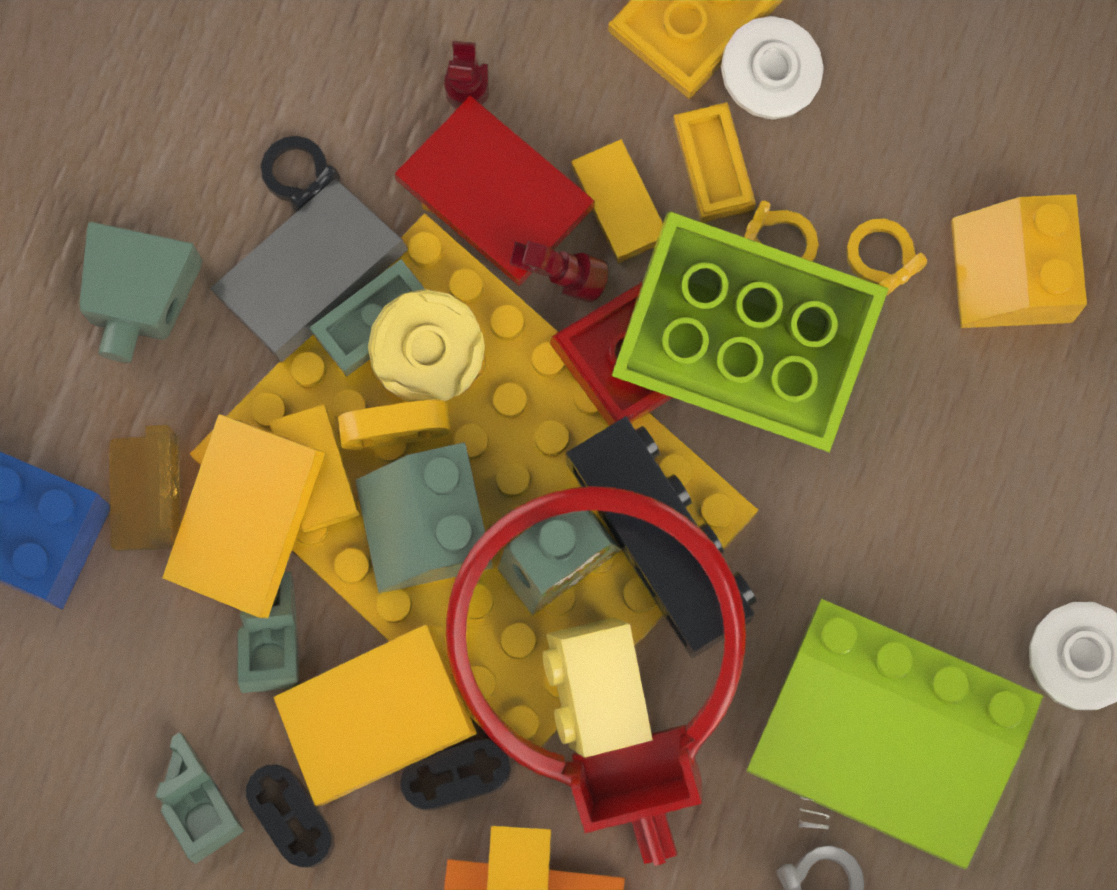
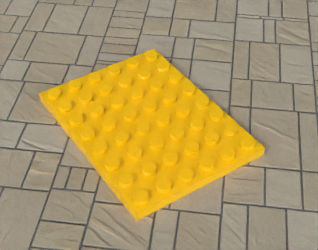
M424 213L401 237L408 250L392 265L402 259L425 289L450 294L467 305L476 317L485 344L481 370L470 387L457 397L454 396L450 400L445 401L448 408L450 433L435 439L371 449L350 450L342 448L338 417L353 410L405 403L406 401L383 386L372 370L370 360L346 377L314 335L307 339L283 362L280 361L227 416L272 432L269 421L322 404L325 405L360 516L304 533L300 526L292 552L388 641L394 640L425 624L433 625L450 666L446 643V614L449 597L456 577L379 594L355 480L406 455L465 442L486 532L501 517L534 498L555 491L581 487L567 466L566 452L609 427V425L550 345L552 336L558 333V331ZM650 413L631 423L635 430L640 426H644L652 436L661 454L655 458L656 463L666 478L672 474L679 478L692 500V504L687 506L686 509L698 527L704 523L711 527L725 550L757 515L759 510ZM213 430L190 453V456L200 466ZM592 510L594 514L598 517V519L601 521V523L604 525V527L607 529V531L610 533V531L606 527L605 523L603 522L597 511ZM525 529L506 543L491 559L493 568L484 570L481 574L469 604L466 642L471 670L488 704L504 723L517 734L542 748L557 732L554 711L561 708L557 685H550L543 664V652L550 650L547 633L614 617L630 624L635 647L664 615L621 550L532 616L498 570L505 547L527 530ZM465 703L466 708H467V710H468V713H469V715H470V718H471L477 725H479L478 722L476 721V719L474 718L473 714H472L471 711L469 710L467 704Z

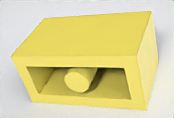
M613 617L547 633L550 650L543 652V664L550 685H557L561 708L555 709L554 718L561 742L563 744L569 743V748L583 757H589L652 741L630 624Z

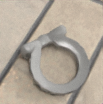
M834 846L817 847L803 855L795 866L793 864H783L776 871L785 890H801L800 883L805 879L811 866L818 860L828 859L837 862L847 873L849 880L848 890H864L865 883L862 869L856 859L844 849Z

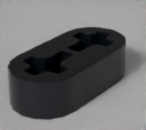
M483 739L441 750L406 766L400 779L401 791L405 799L415 808L424 811L442 809L489 795L502 789L511 773L510 759L491 740ZM479 751H486L490 759L500 758L501 767L493 770L494 780L489 783H483L479 775H472L461 779L458 770L474 765L476 763L475 754ZM429 767V770L435 776L452 772L454 781L436 787L437 797L432 800H427L424 793H414L412 790V783L420 780L419 770Z
M266 765L257 769L250 776L247 783L246 798L281 855L290 864L301 868H314L323 864L331 856L334 849V834L331 826L319 808L314 805L311 796L299 778L291 770L280 765ZM269 777L278 783L284 780L288 782L289 787L284 790L283 797L292 810L283 815L275 803H261L260 797L266 792L263 782ZM298 818L306 830L313 831L318 828L322 836L315 842L319 851L312 857L305 851L295 854L292 846L298 841V836L289 823Z

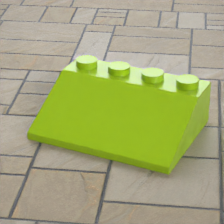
M669 211L666 213L611 376L830 453L889 288Z
M821 599L812 614L746 772L803 798L813 800L812 802L965 870L975 853L1020 757L1043 695Z

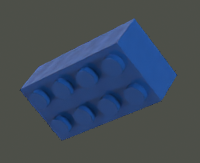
M0 452V583L63 610L112 506L98 493Z

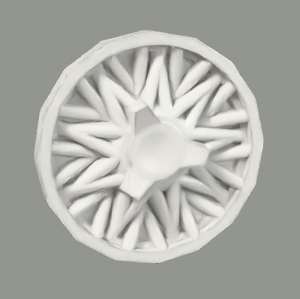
M775 16L753 19L737 29L724 48L721 64L725 88L735 103L753 116L771 120L791 117L808 106L820 89L824 69L820 49L809 32L792 20Z
M1071 602L1052 610L1036 626L1029 644L1030 669L1039 688L1054 702L1073 710H1098L1117 702V613L1114 610L1095 602Z

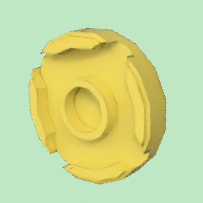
M427 289L403 293L385 305L372 324L368 343L372 370L387 390L406 402L428 399L447 401L454 396L457 397L470 387L481 370L485 350L483 334L480 332L479 324L470 308L450 294Z

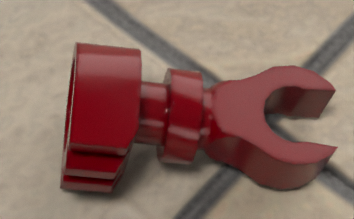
M453 40V60L449 61L444 79L447 100L456 109L469 96H472L483 105L489 95L488 64L478 66L475 42Z
M515 241L510 264L526 271L548 276L552 283L563 287L561 294L577 300L593 302L604 291L608 280V266L604 260L585 253L570 254L564 251L558 253L547 246L530 241L527 242V245Z

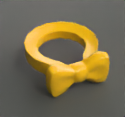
M762 200L753 220L747 225L744 238L761 243L757 236L763 226L783 223L794 225L801 230L806 240V250L801 258L813 262L819 243L817 232L811 222L796 212L788 210L770 211L771 204L768 201Z
M884 218L871 219L860 224L852 232L846 248L847 263L852 272L860 279L889 288L887 295L899 285L905 284L911 276L924 269L927 265L925 254L921 252L917 255L915 254L913 240L907 230L897 222ZM873 232H884L896 238L902 249L903 267L891 275L887 272L871 269L864 264L859 256L858 247L865 236Z

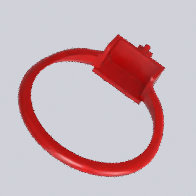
M593 486L555 491L534 498L501 517L481 536L463 561L455 578L446 614L447 653L454 679L465 703L478 724L506 755L523 767L572 788L585 833L631 822L643 863L653 862L654 866L664 864L666 859L676 857L678 854L666 813L702 804V778L695 755L724 718L735 696L740 680L746 645L745 613L741 594L725 558L708 536L686 516L656 499L633 491ZM594 510L626 514L651 523L673 536L691 552L707 573L716 591L724 622L725 638L721 668L708 699L687 724V727L685 724L652 733V741L589 757H583L576 752L572 754L573 762L565 761L563 755L541 748L517 734L504 723L484 698L471 670L467 652L466 623L469 604L478 580L491 559L506 543L528 527L557 515L577 511Z

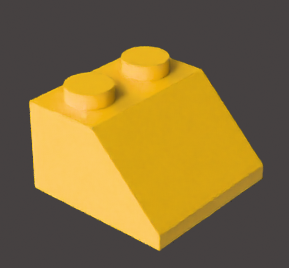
M1076 194L1018 197L952 219L960 328L1073 323L1087 305Z

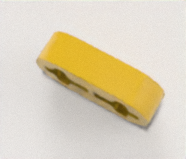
M435 399L358 409L343 413L338 417L341 447L350 450L371 449L425 441L445 436L451 431L447 403L443 400Z

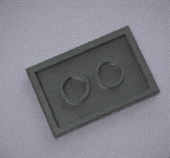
M335 178L210 289L283 362L313 335L309 327L382 274L408 248L393 230Z

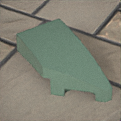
M291 571L283 574L268 618H258L244 611L239 614L243 626L238 630V685L241 693L290 689L300 684L294 581Z
M179 732L172 737L170 749L173 751L165 781L159 783L156 798L163 803L161 813L186 856L194 864H197L245 830L186 737Z

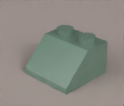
M465 442L406 455L355 480L379 594L456 577L472 547L485 533ZM492 560L488 563L485 570L493 568Z

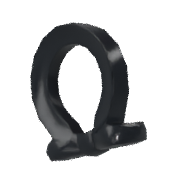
M291 136L278 140L264 153L261 162L262 179L269 191L281 200L291 201V206L295 212L301 209L333 179L336 178L340 181L337 169L331 165L327 166L325 155L320 147L304 137ZM298 149L305 151L314 159L317 179L304 190L284 186L276 181L273 175L275 161L288 150Z

